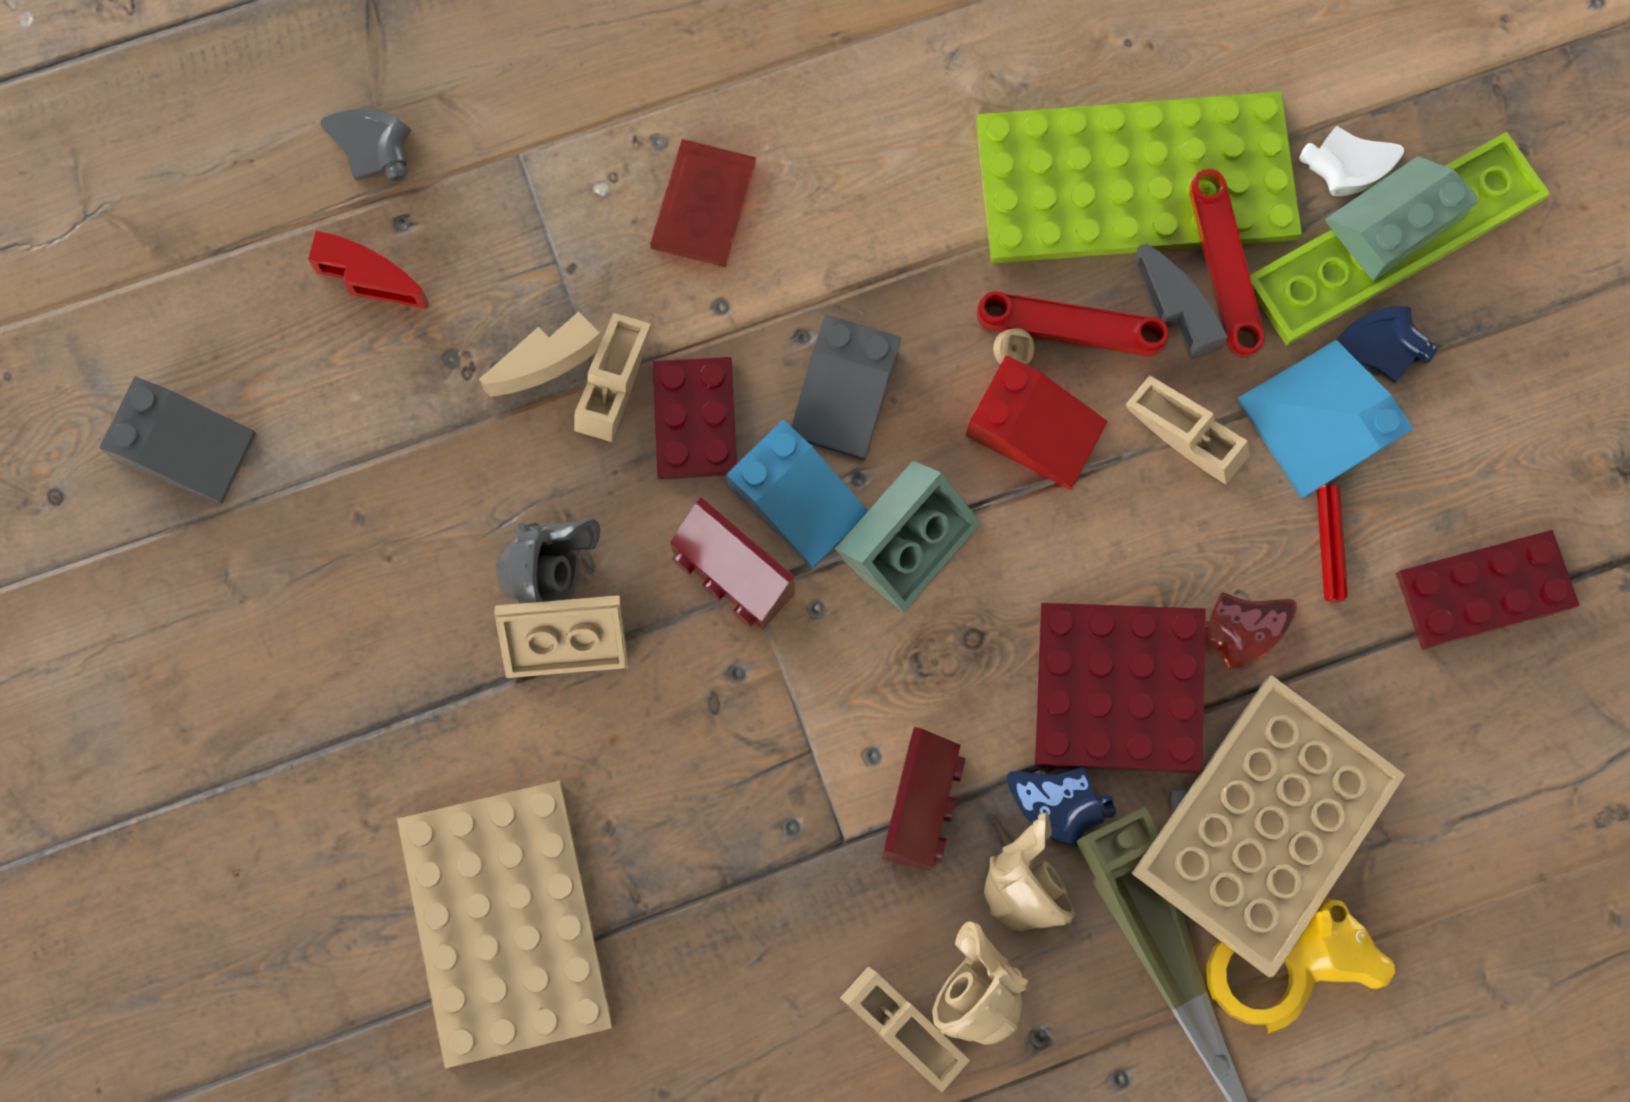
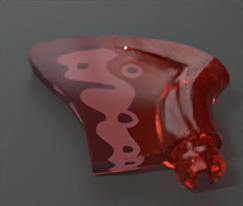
M1221 592L1210 620L1205 622V645L1222 653L1229 669L1250 665L1263 658L1281 641L1293 620L1297 604L1291 599L1248 601Z

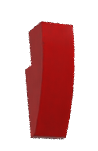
M315 230L308 260L316 273L343 278V283L350 295L427 309L428 300L422 288L406 272L387 258L354 241Z

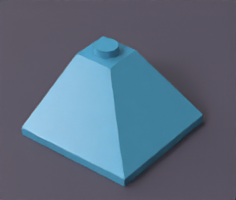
M1337 340L1237 399L1301 499L1393 445L1414 429L1393 396Z

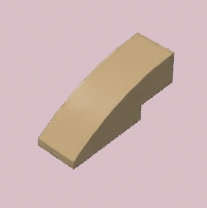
M578 311L550 337L537 327L479 380L484 391L490 397L510 394L538 386L563 375L597 352L602 341L601 335Z
M613 313L588 371V383L574 413L575 432L609 442L613 441L638 373L650 333L651 323Z
M1150 375L1125 404L1126 408L1163 441L1225 485H1227L1250 456L1248 440L1217 423L1214 413Z
M867 967L840 997L845 1004L940 1092H943L970 1061L926 1017L870 967Z

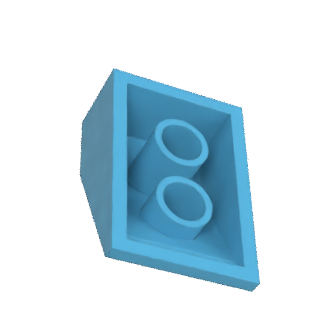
M784 419L726 475L728 488L812 569L848 535L868 512L865 506L817 451Z

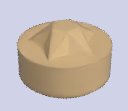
M1018 328L1002 331L996 337L993 347L994 356L999 364L1002 363L1005 355H1008L1027 365L1032 360L1035 350L1034 341L1030 334Z

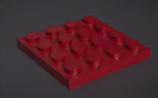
M1041 603L1035 766L1200 774L1203 769L1206 608Z

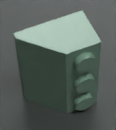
M1417 156L1328 216L1325 222L1371 280L1374 281L1465 219L1479 200L1455 170Z
M913 460L835 550L859 577L896 608L905 612L978 528L981 522L941 472Z

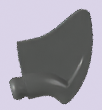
M355 109L328 115L321 120L322 128L346 153L355 180L368 178L386 172L387 179L392 182H398L397 177L399 176L405 179L408 172L405 168L407 163L403 144L411 129L398 118L379 110Z

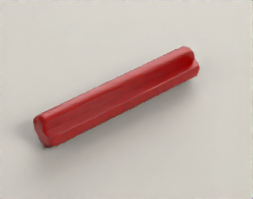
M1326 484L1317 489L1323 592L1325 601L1341 602L1345 601L1348 597L1341 490L1338 485Z

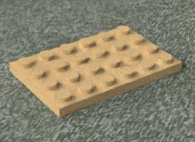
M1270 675L1258 689L1131 874L1266 976H1275L1406 774L1274 676Z
M560 780L397 819L445 1068L613 1028Z

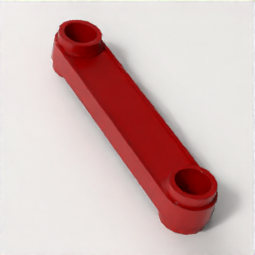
M1204 169L1198 172L1191 180L1189 195L1222 327L1227 335V346L1235 356L1248 358L1255 355L1262 348L1265 341L1264 331L1226 180L1219 171ZM1209 181L1213 183L1216 188V195L1208 196L1203 194L1199 189V182ZM1245 330L1253 336L1254 346L1252 348L1242 347L1238 343V331Z
M992 291L984 295L977 307V319L980 325L989 331L1002 332L1006 329L1018 328L1025 330L1034 338L1137 354L1145 357L1159 354L1165 348L1169 339V331L1165 322L1156 317H1146L1006 294L999 291ZM989 306L1000 307L1004 315L1000 317L990 316L985 311V308ZM1144 331L1153 332L1157 335L1159 342H1147L1143 339L1141 333Z

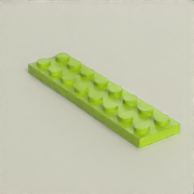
M1507 131L1445 166L1455 170L1479 200L1466 218L1376 280H1371L1332 230L1251 274L1250 279L1255 299L1285 345H1290L1546 200L1550 192Z

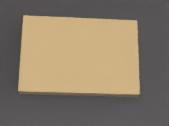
M620 595L495 606L494 615L506 678L628 668V654Z

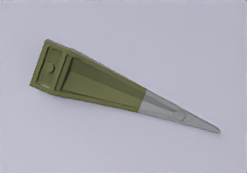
M1143 807L1080 838L1076 842L1096 878L1092 883L1227 1101L1248 1102L1209 999L1183 912L1131 874L1159 834L1146 807Z

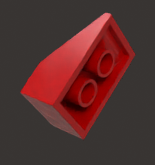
M1005 355L969 421L966 436L1072 490L1108 421L1043 373Z

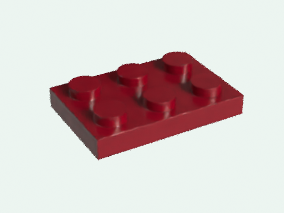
M732 357L653 361L658 479L726 476L737 465Z

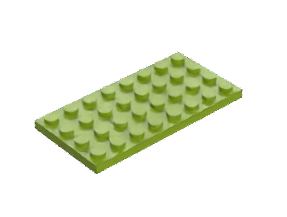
M1281 92L977 114L976 116L991 264L1137 253L1139 246L1146 243L1157 251L1203 248L1189 195V185L1193 177L1204 169L1217 170L1224 176L1242 245L1297 241L1302 235ZM1209 181L1199 182V189L1203 194L1208 196L1216 195V188L1213 183Z

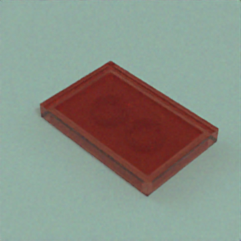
M681 139L650 242L651 249L726 267L756 166V157Z

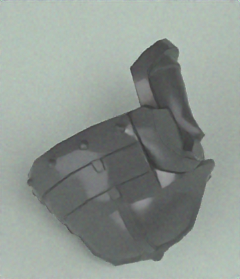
M589 517L565 523H547L545 526H540L537 523L528 525L519 523L515 530L517 536L514 542L503 550L499 560L496 562L497 576L501 588L508 597L517 600L519 604L572 599L578 580L579 550L595 549L600 537L601 529L599 523Z

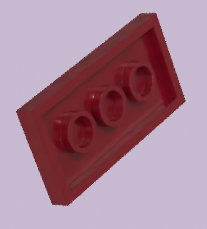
M1553 530L1403 569L1396 573L1422 650L1565 612L1580 606Z

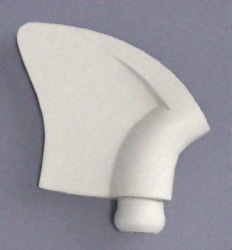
M1336 126L1320 148L1312 143L1306 144L1299 159L1302 163L1310 165V170L1326 180L1332 196H1347L1362 192L1383 180L1401 159L1404 148L1394 143L1364 140Z

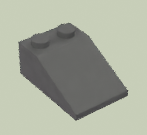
M825 314L791 427L809 444L865 460L899 355L901 337Z
M134 376L99 448L115 462L222 504L256 432L176 392Z

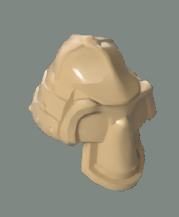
M1048 813L1039 814L1038 820H1035L1014 842L1002 847L1003 852L996 857H990V868L984 894L990 906L991 916L998 919L1010 930L1025 931L1033 928L1061 926L1071 923V920L1075 917L1076 912L1071 897L1062 879L1040 853L1045 849L1046 841L1052 835Z
M968 921L961 927L955 941L956 947L966 958L949 976L937 995L932 1009L933 1021L942 1035L946 1034L950 1037L966 1041H976L984 1045L995 1044L1003 1041L1018 1029L1022 1016L1021 992L1026 990L1028 980L1022 977L1021 971L1018 968H1012L1008 964V958L1001 955L978 923Z

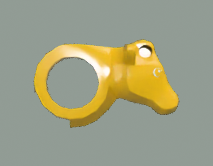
M1329 898L1324 899L1284 960L1288 969L1289 984L1284 996L1276 1005L1265 1010L1252 1009L1241 1004L1232 995L1227 983L1226 968L1235 951L1220 940L1213 946L1206 964V985L1211 1000L1215 999L1227 1015L1245 1024L1266 1025L1268 1034L1286 1028L1298 1018L1311 996L1315 983L1318 981L1359 982L1371 989H1378L1387 986L1395 975V965L1392 959L1375 946L1365 927L1350 914L1344 902Z

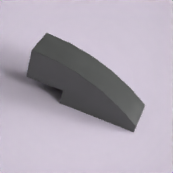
M1147 243L1140 245L1135 255L1134 263L1157 318L1165 322L1167 328L1177 325L1190 359L1220 350L1227 339V335L1216 313L1202 292L1166 256Z

